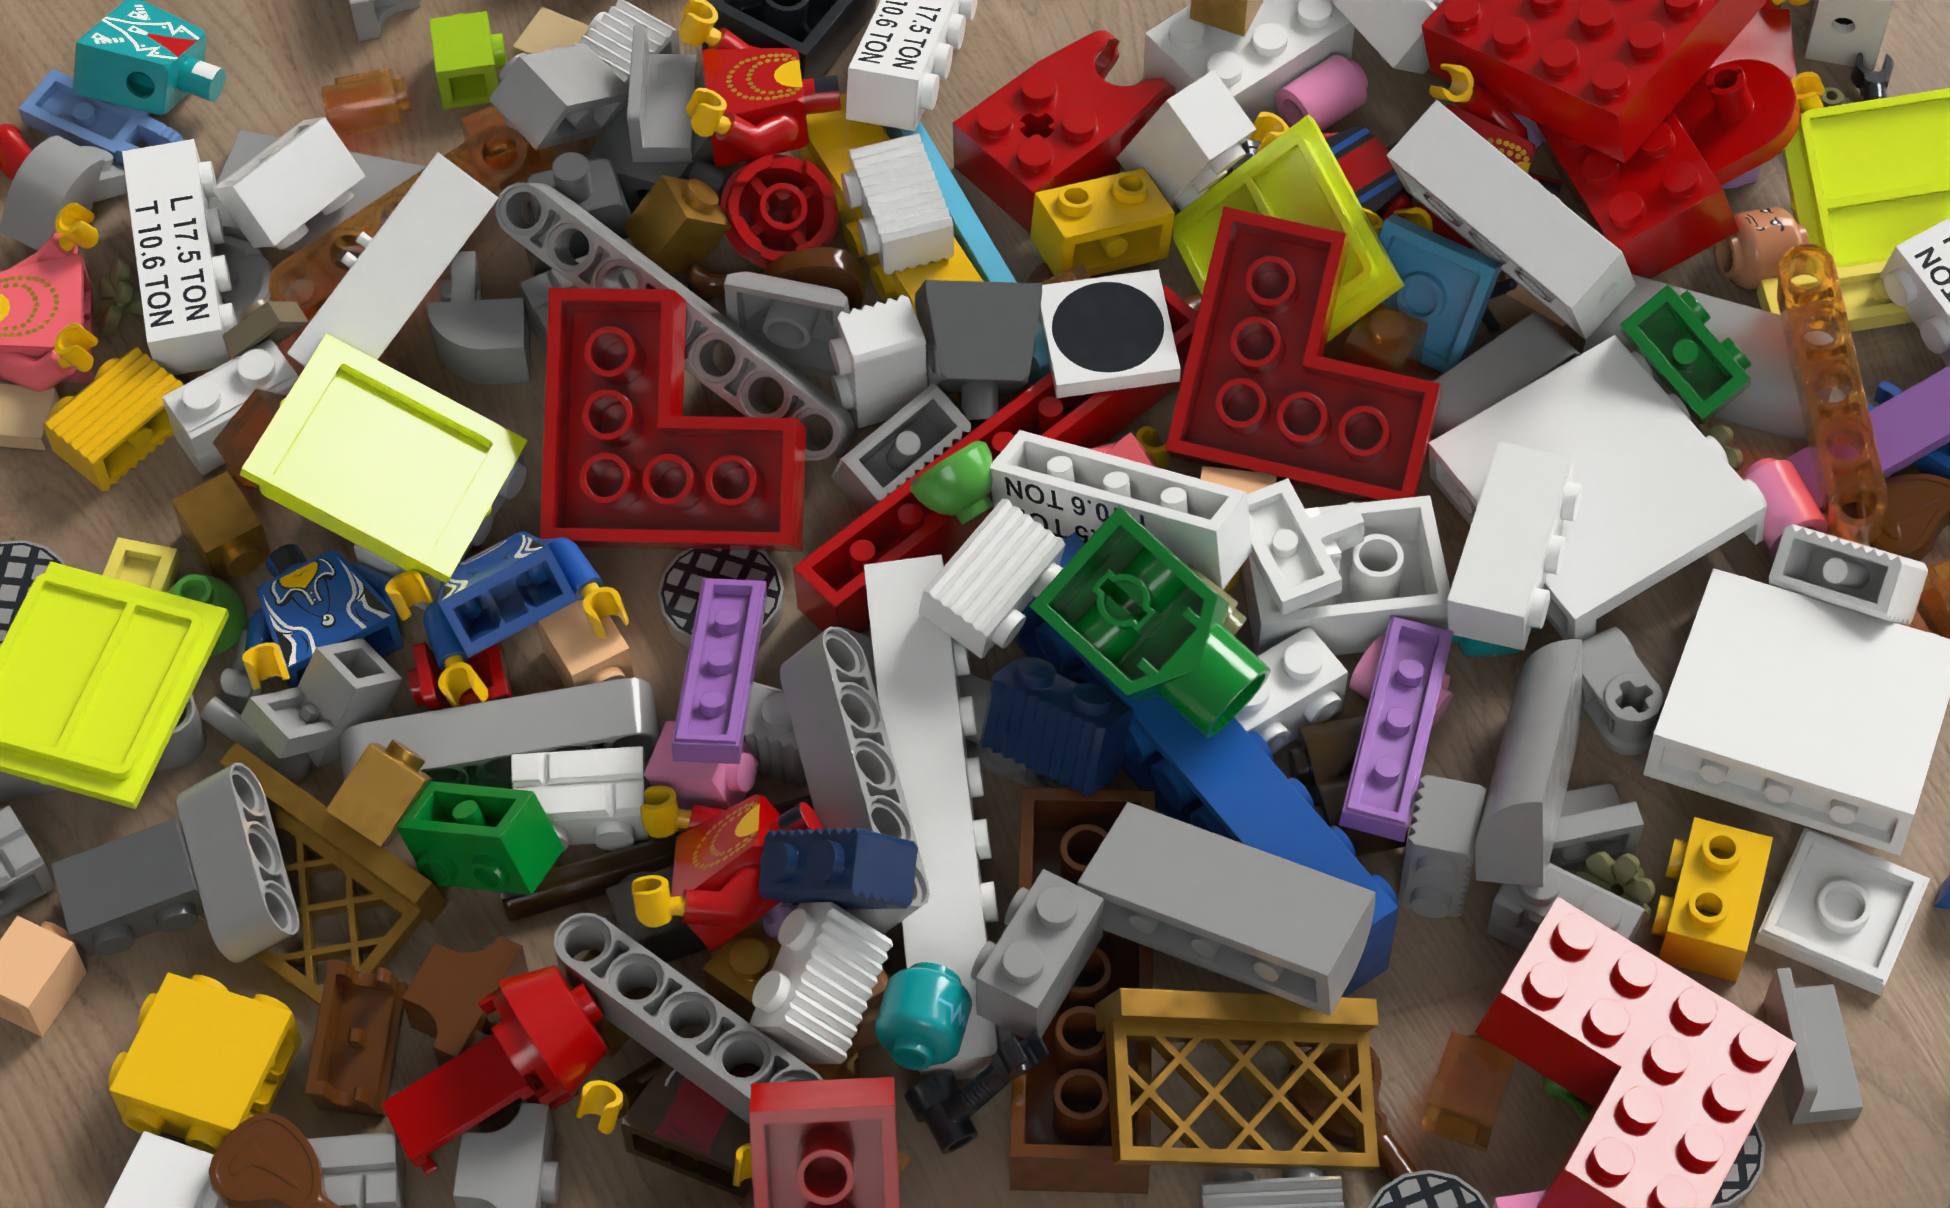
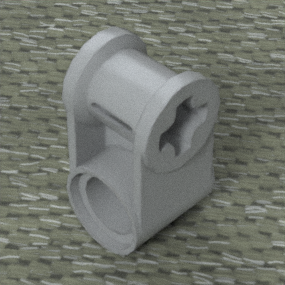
M1611 627L1582 641V710L1600 734L1604 743L1611 750L1622 755L1633 756L1645 753L1650 749L1653 734L1658 723L1657 717L1663 707V692L1660 685L1652 678L1637 657L1633 646L1625 634L1617 627Z

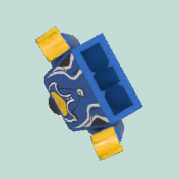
M522 531L458 564L447 584L441 581L439 595L424 612L423 624L438 667L444 670L438 679L439 689L453 707L460 706L459 699L461 695L470 688L473 689L482 702H485L488 698V689L473 668L465 663L468 658L577 600H583V608L593 634L598 638H606L607 635L600 621L604 617L616 615L622 619L625 626L629 624V618L618 591L614 588L602 587L603 580L576 543L567 538L560 537L541 540Z
M287 544L274 550L266 560V566L273 579L260 584L256 590L261 608L249 618L245 651L242 655L251 687L254 691L260 689V683L263 680L274 676H280L283 681L286 680L289 689L298 687L316 647L363 638L382 658L404 648L393 610L397 611L402 621H406L412 616L411 606L419 602L431 603L434 601L419 571L408 570L393 577L360 562L350 564L338 551L329 550L307 561L298 545Z

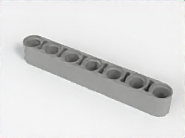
M517 182L507 186L499 194L495 205V215L500 227L576 287L618 289V275L625 267H628L636 275L638 281L637 289H674L687 301L684 369L746 417L797 418L806 426L805 460L820 461L843 454L851 446L855 437V425L852 416L843 406L557 188L546 183ZM530 194L539 200L541 206L539 220L532 227L524 221L522 216V204ZM578 230L587 237L589 242V253L581 263L576 262L569 251L570 239ZM721 340L728 343L735 354V363L727 374L720 372L713 362L714 348ZM769 377L777 380L784 392L782 405L776 411L767 408L761 398V388ZM816 415L825 417L833 429V438L826 448L817 446L811 440L809 434V425Z

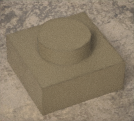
M263 298L245 307L237 315L239 323L222 335L234 356H242L245 352L269 339L273 340L275 345L278 346L309 321L297 302L270 301L269 298Z

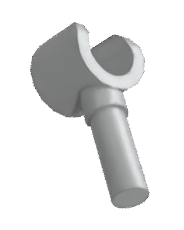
M247 630L241 632L232 669L226 668L220 677L221 688L225 692L224 703L240 711L244 710L249 697L263 695L264 681L260 683V689L255 691L252 689L242 660Z

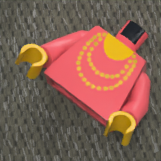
M69 203L60 210L55 221L57 232L36 253L11 268L0 271V379L8 380L36 392L49 390L60 382H93V346H96L98 343V338L93 335V287L82 254L77 253L78 246L83 249L94 247L98 243L99 234L96 228L89 225L95 218L94 213L78 203Z

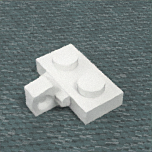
M1289 479L1247 494L1252 546L1250 555L1282 616L1342 593V578L1334 563L1342 558L1341 552L1364 542L1365 521L1354 501L1320 514L1317 507L1305 510Z

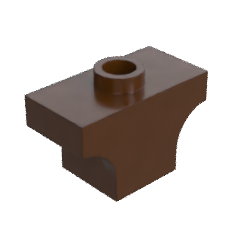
M498 936L491 945L483 950L461 953L434 943L403 995L402 1000L410 1027L436 1040L433 1049L439 1067L493 1034L491 1028L503 1021L497 1010L491 1014H485L480 1008L478 1000L500 987L498 979L529 972L522 945Z

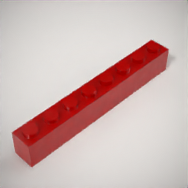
M1166 285L1163 286L1181 368L1180 382L1056 398L1051 372L795 565L793 572L797 608L822 632L830 626L846 628L857 633L861 632L870 625L864 565L942 555L945 566L994 509L993 506L966 524L961 525L956 515L939 514L919 502L910 491L912 480L975 441L987 444L994 461L1019 430L1087 449L1103 445L1181 384L1198 312ZM990 491L988 495L993 502L992 492Z

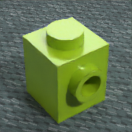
M487 11L468 14L459 13L429 19L435 71L443 110L491 103L489 98L499 85L497 69H502L507 64L503 34H491Z

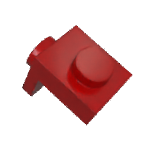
M426 642L413 645L416 668L408 670V680L416 704L419 707L426 705L430 711L453 708L438 687V679L444 670L438 667L434 653ZM500 642L468 658L465 663L473 668L488 689V698L485 702L513 697L504 648ZM472 688L466 690L459 699L460 706L482 703Z

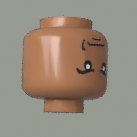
M1768 207L1734 213L1733 216L1739 232L1713 245L1714 260L1720 274L1724 278H1729L1740 289H1758L1761 280L1799 274L1803 259L1809 253V238L1806 229L1802 224L1797 223L1792 214L1782 207Z

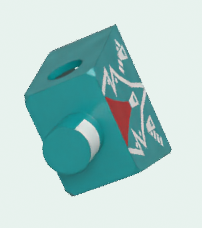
M125 0L76 41L73 93L162 115L171 111L188 94L214 102L222 92L226 74L223 68L205 62L207 36L203 29L143 0Z

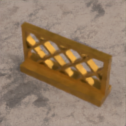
M237 742L219 761L223 768L233 763H242L255 774L265 793L276 836L289 835L296 840L297 863L285 865L288 879L295 877L299 879L300 907L296 908L299 921L302 920L304 950L275 955L268 948L252 957L320 1006L323 989L318 986L317 962L351 956V962L356 971L375 974L377 967L385 968L423 920L432 925L448 905L429 879L384 847L378 846L325 811L327 808L325 805ZM308 849L321 859L309 861ZM335 870L345 875V899L312 904L310 875ZM357 885L370 894L358 896ZM388 906L401 916L385 936L361 940L359 910ZM348 912L350 942L316 948L313 918ZM205 914L198 916L207 923ZM370 953L363 962V954ZM305 964L306 977L292 966Z
M1119 988L1095 1004L1097 1032H1106L1113 1164L1273 1169L1313 1167L1320 1170L1372 1171L1379 1167L1369 1031L1379 1026L1377 999L1341 997L1331 1016L1274 994ZM1127 1040L1147 1041L1167 1062L1148 1084L1128 1065ZM1170 1042H1181L1185 1044L1179 1050H1177ZM1198 1043L1212 1044L1231 1064L1213 1086L1185 1059ZM1235 1045L1249 1046L1242 1053ZM1262 1046H1275L1295 1066L1277 1088L1249 1061ZM1298 1047L1313 1048L1305 1055ZM1326 1048L1349 1049L1351 1078L1340 1090L1313 1063ZM1174 1070L1201 1097L1183 1119L1155 1092ZM1238 1072L1265 1099L1247 1121L1219 1094ZM1302 1075L1329 1101L1311 1123L1284 1097L1286 1092ZM1130 1089L1137 1095L1131 1102ZM1351 1093L1353 1103L1347 1098ZM1143 1103L1171 1130L1157 1147L1133 1146L1131 1116ZM1208 1106L1236 1133L1222 1149L1209 1148L1190 1128L1191 1124ZM1272 1108L1299 1134V1137L1286 1151L1274 1150L1254 1130ZM1336 1110L1355 1128L1356 1153L1338 1152L1318 1132ZM1180 1139L1187 1148L1172 1147V1145ZM1244 1141L1252 1150L1237 1149V1147ZM1308 1143L1315 1151L1301 1150Z

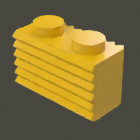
M134 347L121 359L112 358L106 361L97 371L92 383L75 397L66 396L59 400L51 409L48 419L42 423L53 452L102 492L108 491L111 484L118 483L121 476H127L130 468H136L139 460H145L147 454L154 452L157 445H163L166 437L173 436L168 419L169 416L166 413L162 397L183 386V383L180 380H176L172 373H168L163 366L160 367L155 360H151L146 353H142L139 347Z

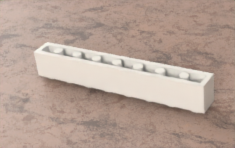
M942 555L864 565L878 702L930 893L926 904L902 920L906 965L908 969L916 963L928 962L951 969L959 976L961 984L966 987L972 999V1009L960 1052L956 1057L944 1064L931 1065L926 1070H919L922 1080L945 1070H952L957 1080L974 1078L992 1061V1056L997 1052L996 1050L999 1045L1013 1036L1011 1031L977 1015L976 980L971 978L974 962L983 946L989 941L987 923L999 922L994 881L982 883L979 860L991 859L992 855L987 819L975 820L972 798L984 796L980 758L967 757L965 736L977 735L972 696L960 697L958 676L970 674L968 650L918 613L924 589L944 567Z

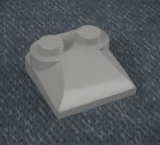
M746 271L727 274L724 289L728 320L795 371L826 378L837 375L830 354L829 340L839 338L837 317L841 311L848 314L851 312L849 310L848 298L840 290ZM729 345L730 358L735 359L734 351Z

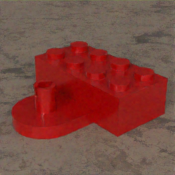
M1739 59L1721 63L1708 69L1626 164L1529 118L1527 119L1534 127L1542 142V147L1590 225L1623 252L1631 274L1651 279L1739 232L1722 185L1774 158L1790 143L1799 126L1800 105L1791 80L1775 65L1755 59Z

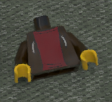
M659 1057L654 1058L614 1083L594 1080L584 1085L575 1117L581 1119L582 1116L591 1113L600 1115L598 1131L604 1134L612 1133L617 1119L623 1117L621 1128L626 1152L745 1198L752 1179L750 1124ZM744 1063L730 1070L729 1074L735 1077L746 1078L758 1072L760 1067Z

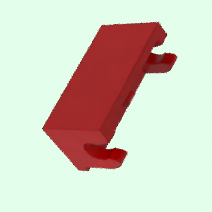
M493 1033L382 1102L381 1105L409 1160L416 1168L420 1166L427 1177L439 1170L436 1160L432 1155L433 1151L520 1097L523 1101L527 1100L528 1103H542L535 1093L539 1089L532 1076L521 1077Z

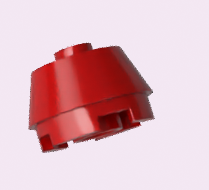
M780 154L766 155L756 160L752 159L732 174L721 196L720 207L731 224L730 229L725 234L728 241L743 258L761 268H766L778 257L793 251L829 247L837 231L839 213L833 187L825 174L807 160L803 161L796 157Z
M556 965L498 979L500 987L478 1000V1004L485 1014H491L497 1010L503 1021L491 1029L522 1078L528 1075L533 1077L536 1074L540 1077L545 1086L535 1093L543 1105L546 1106L566 1092L573 1096L609 1051V1047L596 1025L597 1022L605 1018L598 1003L584 983L572 988Z

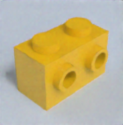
M1145 168L1035 192L1030 239L1059 283L1168 258L1175 212Z
M1694 817L1688 840L1674 839L1665 877L1677 880L1673 898L1664 895L1660 896L1651 934L1663 937L1658 957L1660 960L1669 965L1737 982L1750 941L1773 837Z

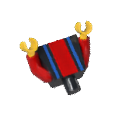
M1261 112L1253 123L1256 130L1248 139L1261 143L1257 148V152H1259L1287 131L1289 127L1279 116L1270 112ZM1355 126L1340 133H1322L1378 237L1385 219L1393 215L1395 210L1414 208L1412 204L1413 196L1405 190L1387 157V154L1401 139L1385 147L1366 127Z

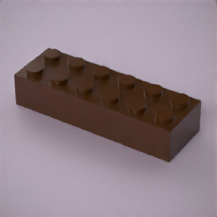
M1022 787L1018 890L1022 887L1030 890L1043 869L1078 886L1079 879L1127 802L1155 812V791L1099 789L1091 796H1082L1080 790L1068 788ZM1103 930L1101 940L1041 1037L1050 1053L1049 1056L1023 1076L1012 1080L1010 1190L1148 1194L1150 1165L1113 1164L1106 1032H1097L1095 1004L1119 988L1152 989V948ZM1014 1033L1018 1043L1025 1039ZM1127 1040L1128 1065L1148 1084L1151 1081L1152 1046L1147 1041ZM1130 1089L1131 1102L1137 1095ZM1143 1103L1131 1116L1133 1146L1151 1147V1110Z

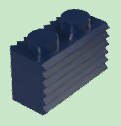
M1020 656L992 675L980 744L982 748H991L993 753H1002L1004 758H1013L1015 763L1024 764L1026 769H1035L1037 774H1046L1048 779L1058 780L1059 785H1069L1071 790H1080L1082 796H1091L1120 773L1122 769L1121 762L1125 757L1123 752L1127 746L1125 741L1129 736L1128 729L1132 724L1130 718L1134 710L1113 700L1112 693L1101 685L1076 683L1057 674L1055 666L1045 659L1037 657L1023 658Z
M845 827L844 829L834 828L833 830L816 828L815 830L806 829L805 831L800 829L796 831L790 829L787 831L769 830L764 836L763 852L760 859L758 892L762 899H771L772 901H781L782 903H791L792 905L811 902H833L842 909H906L912 903L918 847L914 841L856 827L853 829Z

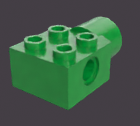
M1120 506L1030 604V607L1124 694L1138 702H1143L1160 695L1207 739L1218 734L1238 716L1258 693L1271 672V669L1224 627L1229 603Z

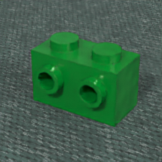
M1668 283L1620 324L1621 334L1645 358L1652 370L1672 393L1682 400L1692 416L1699 423L1706 424L1750 387L1751 377L1745 371L1752 364L1729 337L1720 343L1704 325L1711 319L1710 315L1688 290L1679 296Z
M430 781L396 826L416 861L419 873L429 879L434 885L441 887L452 886L486 890L493 893L505 892L532 895L565 849L534 791Z

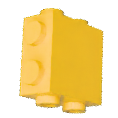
M168 972L158 993H151L141 1007L138 1017L139 1031L129 1051H122L112 1065L108 1079L109 1092L122 1117L123 1123L140 1134L146 1131L160 1136L161 1132L183 1138L190 1147L214 1155L221 1142L240 1123L253 1115L270 1111L303 1040L292 1011L281 1001L262 994H256L251 999L229 992L223 984L204 975H193L191 979Z

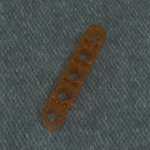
M494 125L486 128L444 155L445 158L497 197L507 186L517 182L525 183L531 172V160L523 137L515 129L506 125ZM499 148H509L518 154L516 162L505 170L490 168L486 164L488 156ZM425 168L280 262L272 270L269 277V292L273 301H286L285 292L287 287L296 280L307 279L314 282L315 289L312 296L307 301L298 303L309 321L307 324H309L349 271L336 266L338 254L349 246H358L365 250L363 246L356 242L359 235L365 232L371 238H374Z
M1800 244L1789 249L1780 261L1777 281V303L1823 513L1828 523L1830 535L1855 543L1869 545L1880 536L1883 529L1888 506V494L1838 272L1832 255L1823 247L1815 244ZM1800 275H1810L1820 281V284L1814 288H1801L1796 286L1791 280ZM1812 331H1823L1828 333L1834 340L1825 345H1814L1809 343L1803 336ZM1825 387H1834L1841 390L1846 395V398L1839 402H1826L1821 400L1816 395V392ZM1838 444H1847L1854 447L1860 455L1852 460H1839L1834 458L1828 450ZM1850 502H1861L1866 504L1873 514L1864 519H1853L1842 512L1841 507Z

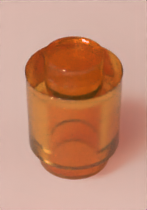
M391 67L335 78L334 85L322 87L323 103L329 124L335 132L346 131L348 136L403 125L402 113L412 111L406 79L404 76L394 78Z

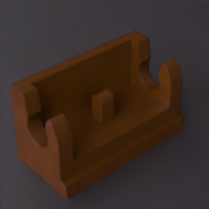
M328 961L304 1092L319 1110L386 1117L381 1103L389 1099L405 1009L402 997L408 988V984L406 982H399L392 971L377 967L375 974H368L356 971L353 965L345 961Z

